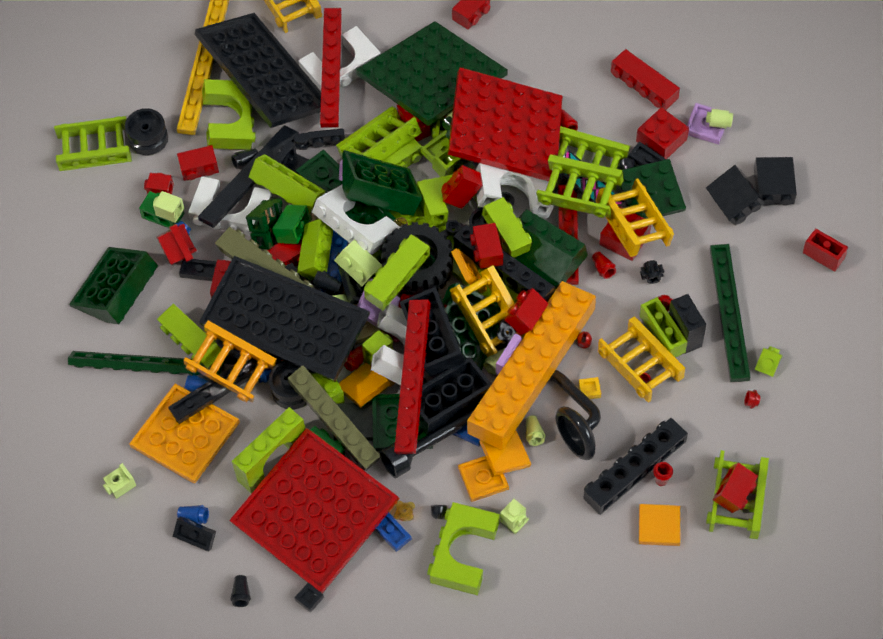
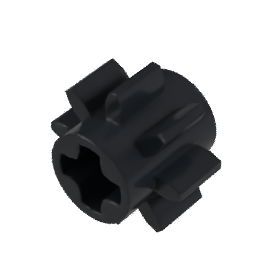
M655 260L647 261L641 267L642 280L646 279L649 284L658 283L661 277H664L663 265H658Z

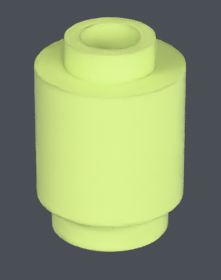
M711 108V112L707 111L706 122L709 123V127L731 128L733 113Z

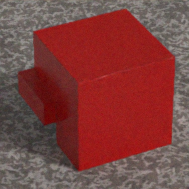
M174 224L169 227L170 230L156 236L171 265L182 259H185L186 262L193 259L192 253L197 251L184 224L179 226Z

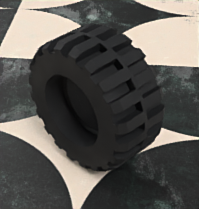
M412 222V225L404 224L401 225V229H394L392 235H388L385 243L382 245L381 264L383 267L387 264L389 256L393 252H397L403 239H408L411 234L430 246V254L435 259V262L429 268L415 272L400 290L401 295L403 293L414 296L433 287H436L437 291L439 287L443 289L446 286V282L451 278L454 260L451 253L453 251L452 243L447 239V235L442 231L439 233V228L435 226L429 227L428 223L418 225V222Z

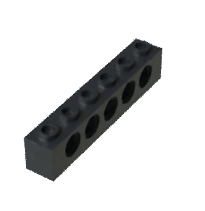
M465 224L453 236L454 249L457 248L480 267L479 261L475 262L474 250L476 248L470 242V235L473 234V229ZM503 251V265L494 266L503 283L517 294L523 290L526 292L534 288L548 302L554 293L555 286Z
M669 418L666 422L662 421L652 434L649 432L643 437L639 445H633L628 450L626 456L623 458L619 457L614 462L613 467L602 471L595 482H589L584 488L583 499L601 515L653 471L657 463L663 462L687 441L688 433L672 418ZM664 438L667 442H661L659 439ZM650 450L653 454H646L644 451ZM635 462V463H637L639 466L634 467V466H631L630 463ZM623 475L625 478L618 479L615 476ZM602 487H607V488H609L610 490H609V491H603V490H601V488H602Z

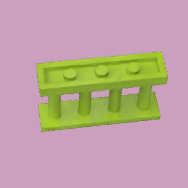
M391 106L338 143L336 147L341 158L343 151L346 150L383 161L422 132L415 117L405 123L401 121L397 109ZM398 127V129H396L392 133L389 132L393 128ZM382 136L385 137V138H383L381 141H379L378 143L375 142V141L378 140L380 137H382ZM368 146L370 147V148H369L368 150H366L364 153L361 152V151H362L363 149H365L366 147H368Z
M117 116L108 119L54 126L57 138H62L63 154L56 155L59 171L132 162L129 146H124L123 138L127 117ZM116 131L117 147L106 148L105 133ZM98 134V150L88 151L87 135ZM80 136L81 152L70 153L69 137Z
M560 126L559 143L561 144L558 150V156L560 157L564 156L567 146H573L578 148L576 156L580 160H582L584 152L587 150L595 153L592 164L599 165L602 156L605 155L613 158L610 168L617 169L620 160L629 156V145ZM614 185L612 189L616 191L617 185Z
M550 154L548 164L552 174L546 190H537L538 202L547 206L555 205L594 214L599 218H611L610 206H607L613 186H622L624 180L622 170ZM560 173L570 174L563 195L553 193ZM577 177L588 178L581 199L571 197ZM595 181L606 182L600 203L589 201Z
M723 450L720 451L719 457H715L714 469H717L714 496L723 481V478H721L722 468L729 469L738 463L724 460L725 451ZM761 457L759 464L755 463V465L740 463L758 475L757 482H755L757 485L752 494H755V498L750 502L748 501L744 507L749 512H753L752 519L744 520L716 515L718 503L713 501L712 511H708L706 524H710L709 532H713L715 523L747 528V531H750L749 538L758 540L769 458Z

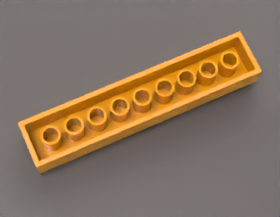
M562 281L549 299L548 306L534 328L526 333L467 420V434L501 450L504 449L594 312L596 304L595 295Z

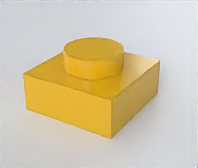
M598 377L579 379V388L589 399L601 398Z

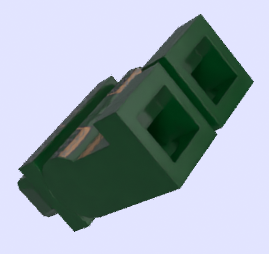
M279 198L263 200L260 202L261 204L246 216L251 239L259 245V249H271L273 246L272 241L276 239L272 228L282 213L281 207L283 202Z

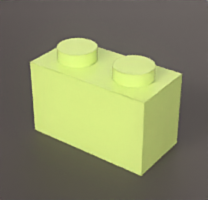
M355 239L334 260L361 286L365 285L382 266L367 250L364 251Z

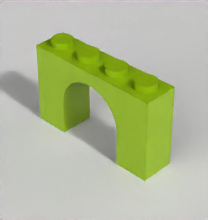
M204 79L202 87L203 105L228 106L234 109L240 117L238 121L229 124L208 123L206 131L207 146L213 145V149H251L252 143H255L256 134L252 132L254 117H251L250 114L252 113L250 102L232 80Z
M452 175L428 180L424 179L417 182L422 196L420 206L429 227L446 224L448 209L445 202H443L441 189L443 184L447 183ZM475 194L473 198L478 206L477 194Z
M289 407L232 460L237 481L250 493L265 478L263 468L269 456L282 444L289 449L304 432L303 418Z
M453 502L451 509L447 508L445 520L447 522L445 527L442 526L440 529L439 538H441V541L434 548L433 556L435 560L434 563L429 564L427 575H430V583L478 596L483 580V569L457 562L451 556L449 549L455 539L468 534L495 540L500 523V514Z

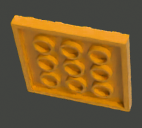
M175 383L129 445L141 454L195 484L239 425L240 420L211 404L181 424H178L168 407L191 392Z

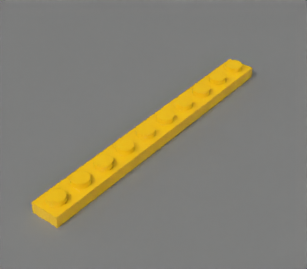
M210 0L203 27L225 20L229 0ZM200 41L177 125V133L196 134L203 106L202 87L204 79H210L214 58Z

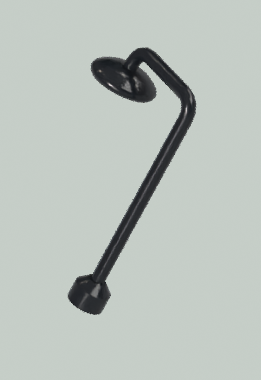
M555 370L549 380L556 382L589 415L588 419L585 420L581 414L572 408L560 407L555 416L557 428L565 444L573 454L582 460H590L595 455L596 444L592 430L600 422V410L566 375ZM475 408L418 440L416 454H396L394 452L395 443L380 450V458L386 470L395 479L410 471L414 456L466 427L467 420Z

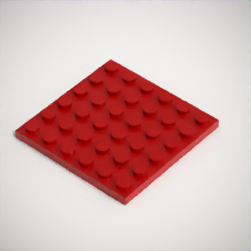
M460 67L457 72L447 155L549 181L552 170L549 168L548 159L550 154L558 156L563 96Z
M306 428L229 521L323 594L400 498Z

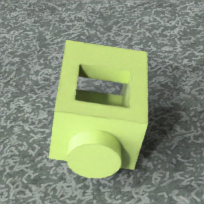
M123 463L119 465V468L103 478L105 491L108 495L113 494L116 499L136 486L134 478Z
M515 499L500 512V522L514 534H517L529 521V518L526 517V508Z

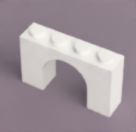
M357 26L342 34L343 46L351 53L354 60L350 65L340 69V89L360 78L356 75L357 68L381 54ZM312 52L298 60L301 69L321 91L322 61Z
M481 163L478 164L476 171L481 172L483 185L476 193L478 207H484L502 198L501 185H511L525 193L531 212L539 217L548 218L555 205H543L538 202L536 194L537 190L545 191L549 181Z
M201 177L188 211L191 223L198 226H208L199 221L198 216L221 192L219 180ZM254 187L246 208L236 214H227L213 229L227 230L230 226L235 231L239 229L244 234L250 236L251 232H249L246 216L261 204L260 202L263 200L273 199V194L267 189Z
M342 185L317 198L312 213L349 243L355 239L364 251L367 250L371 255L382 249L386 237L392 235L394 229L401 228L387 216L374 224L368 225L360 224L350 219L345 212L352 209L355 202L346 198Z
M390 303L384 311L381 310L379 312L377 327L398 338L405 347L406 318L401 308ZM383 345L373 355L371 370L401 385L404 355Z

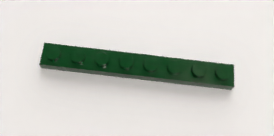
M729 244L710 245L730 382L750 381L751 377Z
M72 351L68 357V365H74L77 368L89 366L95 369H131L134 372L148 370L152 373H160L162 371L169 372L170 374L188 373L192 376L193 374H201L199 372L192 373L187 370L184 358ZM224 361L217 371V375L223 372L225 368Z

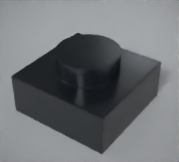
M307 583L294 598L296 602L311 613L322 601L324 595Z

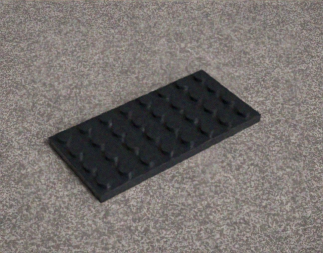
M255 13L195 29L194 35L270 128L321 112V91Z
M234 256L199 323L205 326L209 320L265 353L298 367L304 366L308 371L336 382L370 312Z

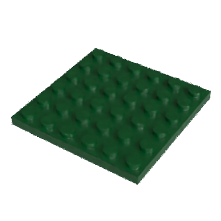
M434 21L357 68L356 75L429 126L453 110L457 72L460 67L501 79L508 75V69Z

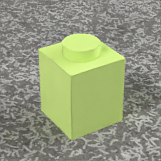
M164 191L153 202L156 216L175 223L184 210L182 198Z

